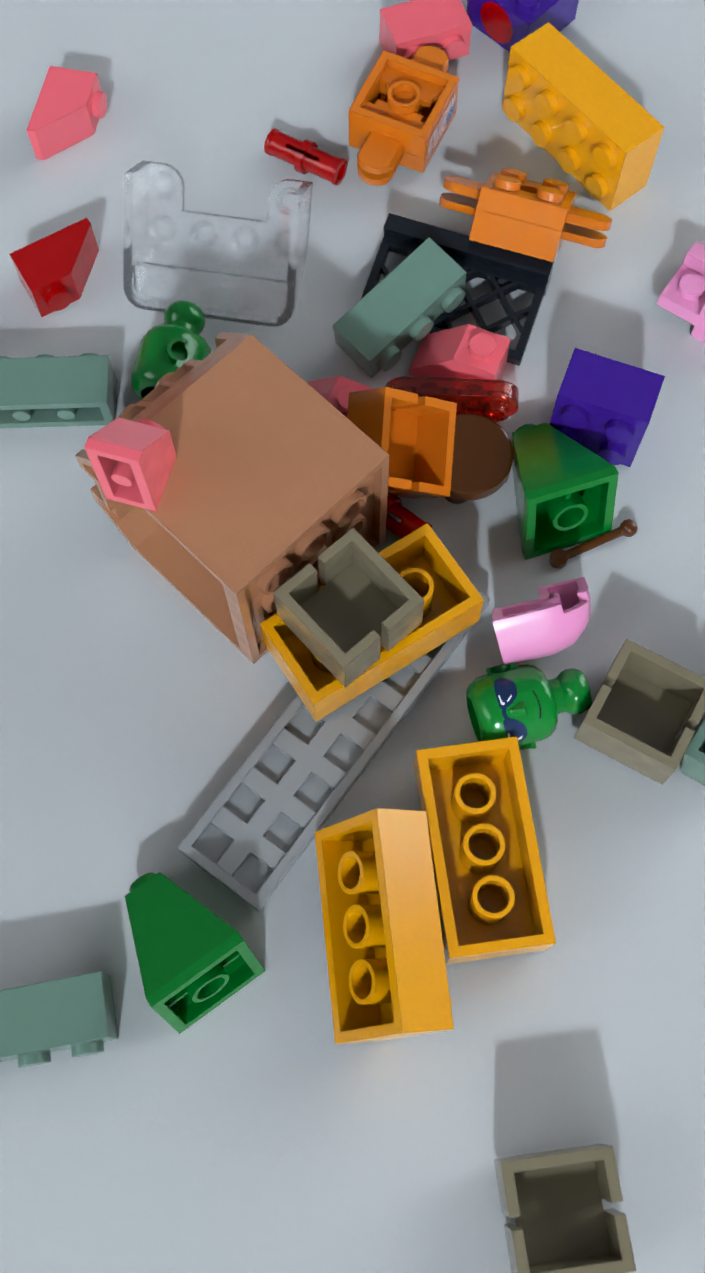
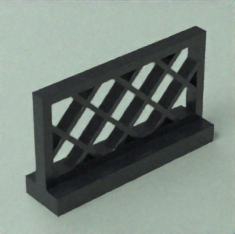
M389 213L383 228L384 237L361 299L378 284L381 274H383L384 278L389 274L385 265L389 252L408 257L430 237L466 271V282L477 277L488 280L493 291L472 300L465 287L466 295L464 301L466 304L450 313L443 312L433 321L434 325L429 333L444 330L439 328L443 325L445 329L453 328L450 323L451 321L470 312L479 328L493 333L512 324L519 337L516 350L509 349L506 362L520 366L541 303L551 280L554 262L469 240L467 235ZM518 289L535 294L530 306L515 313L505 295ZM498 299L507 317L487 326L478 308ZM526 318L524 327H522L519 320Z

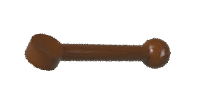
M626 519L621 522L619 528L566 551L559 548L554 549L550 554L549 563L553 568L561 569L566 566L570 558L618 537H632L638 531L637 523L634 520Z

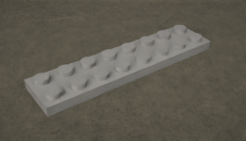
M479 592L484 599L481 610L482 615L489 605L490 598ZM473 625L317 722L297 694L177 847L179 852L259 912L315 838V831L321 830Z

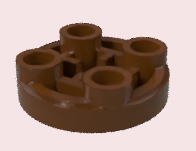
M473 413L456 414L450 497H445L447 501L453 504H462L466 501L483 499L494 494L507 482L513 463V447L505 430L495 421Z

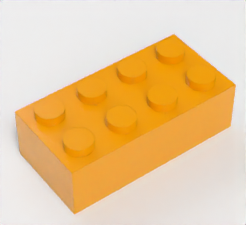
M549 22L510 47L502 109L507 117L521 126L531 136L537 146L544 148L566 173L571 174L586 188L589 195L593 199L599 200L609 211L647 185L665 127Z
M428 523L378 552L424 599L422 623L388 652L380 645V659L346 688L278 617L277 613L260 623L265 646L316 722L479 621L484 602L483 597Z
M517 736L416 750L414 770L421 811H426L446 965L545 951L556 944Z
M376 808L315 831L335 1044L383 1041L454 1029L426 811Z

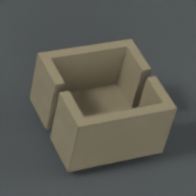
M354 528L318 556L320 582L324 585L320 590H318L317 570L309 563L273 592L278 617L345 688L380 659V645L388 652L422 623L424 599Z
M626 638L585 714L574 739L663 784L677 770L695 733L693 729L700 723L705 712V678Z
M600 1143L494 1159L502 1212L509 1218L514 1217L515 1220L514 1223L504 1224L512 1273H627L636 1271L626 1214L614 1208L603 1209L602 1199L611 1203L623 1201L613 1146Z

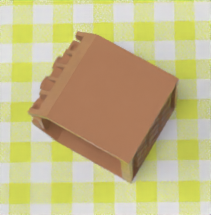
M221 332L215 337L216 349L203 360L189 359L174 373L165 374L149 394L138 403L128 405L119 415V418L134 422L139 419L150 420L170 431L177 457L157 511L106 499L86 451L82 449L75 456L80 467L96 483L90 489L95 501L130 545L246 658L255 664L268 651L263 641L260 623L277 613L273 592L309 563L317 570L318 588L323 586L319 578L318 556L352 528L375 550L386 541L389 454L252 334Z

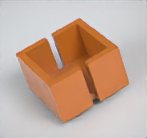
M390 387L350 392L347 418L389 454L388 495L393 494L412 499L450 497L457 403L428 396L418 397V394Z

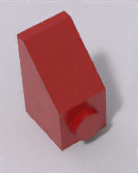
M85 218L9 255L21 283L41 317H44L54 311L65 309L69 304L81 298L99 248L91 223L88 218Z

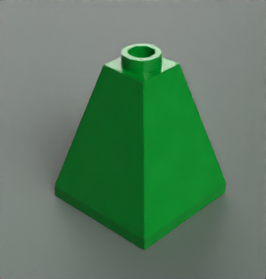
M546 422L539 425L525 424L515 432H512V468L521 549L525 560L550 553L554 549H563L589 541L611 531L619 475L616 467Z
M161 872L157 874H144L131 884L129 888L130 893L125 895V901L145 998L151 1008L179 1034L265 972L237 930Z

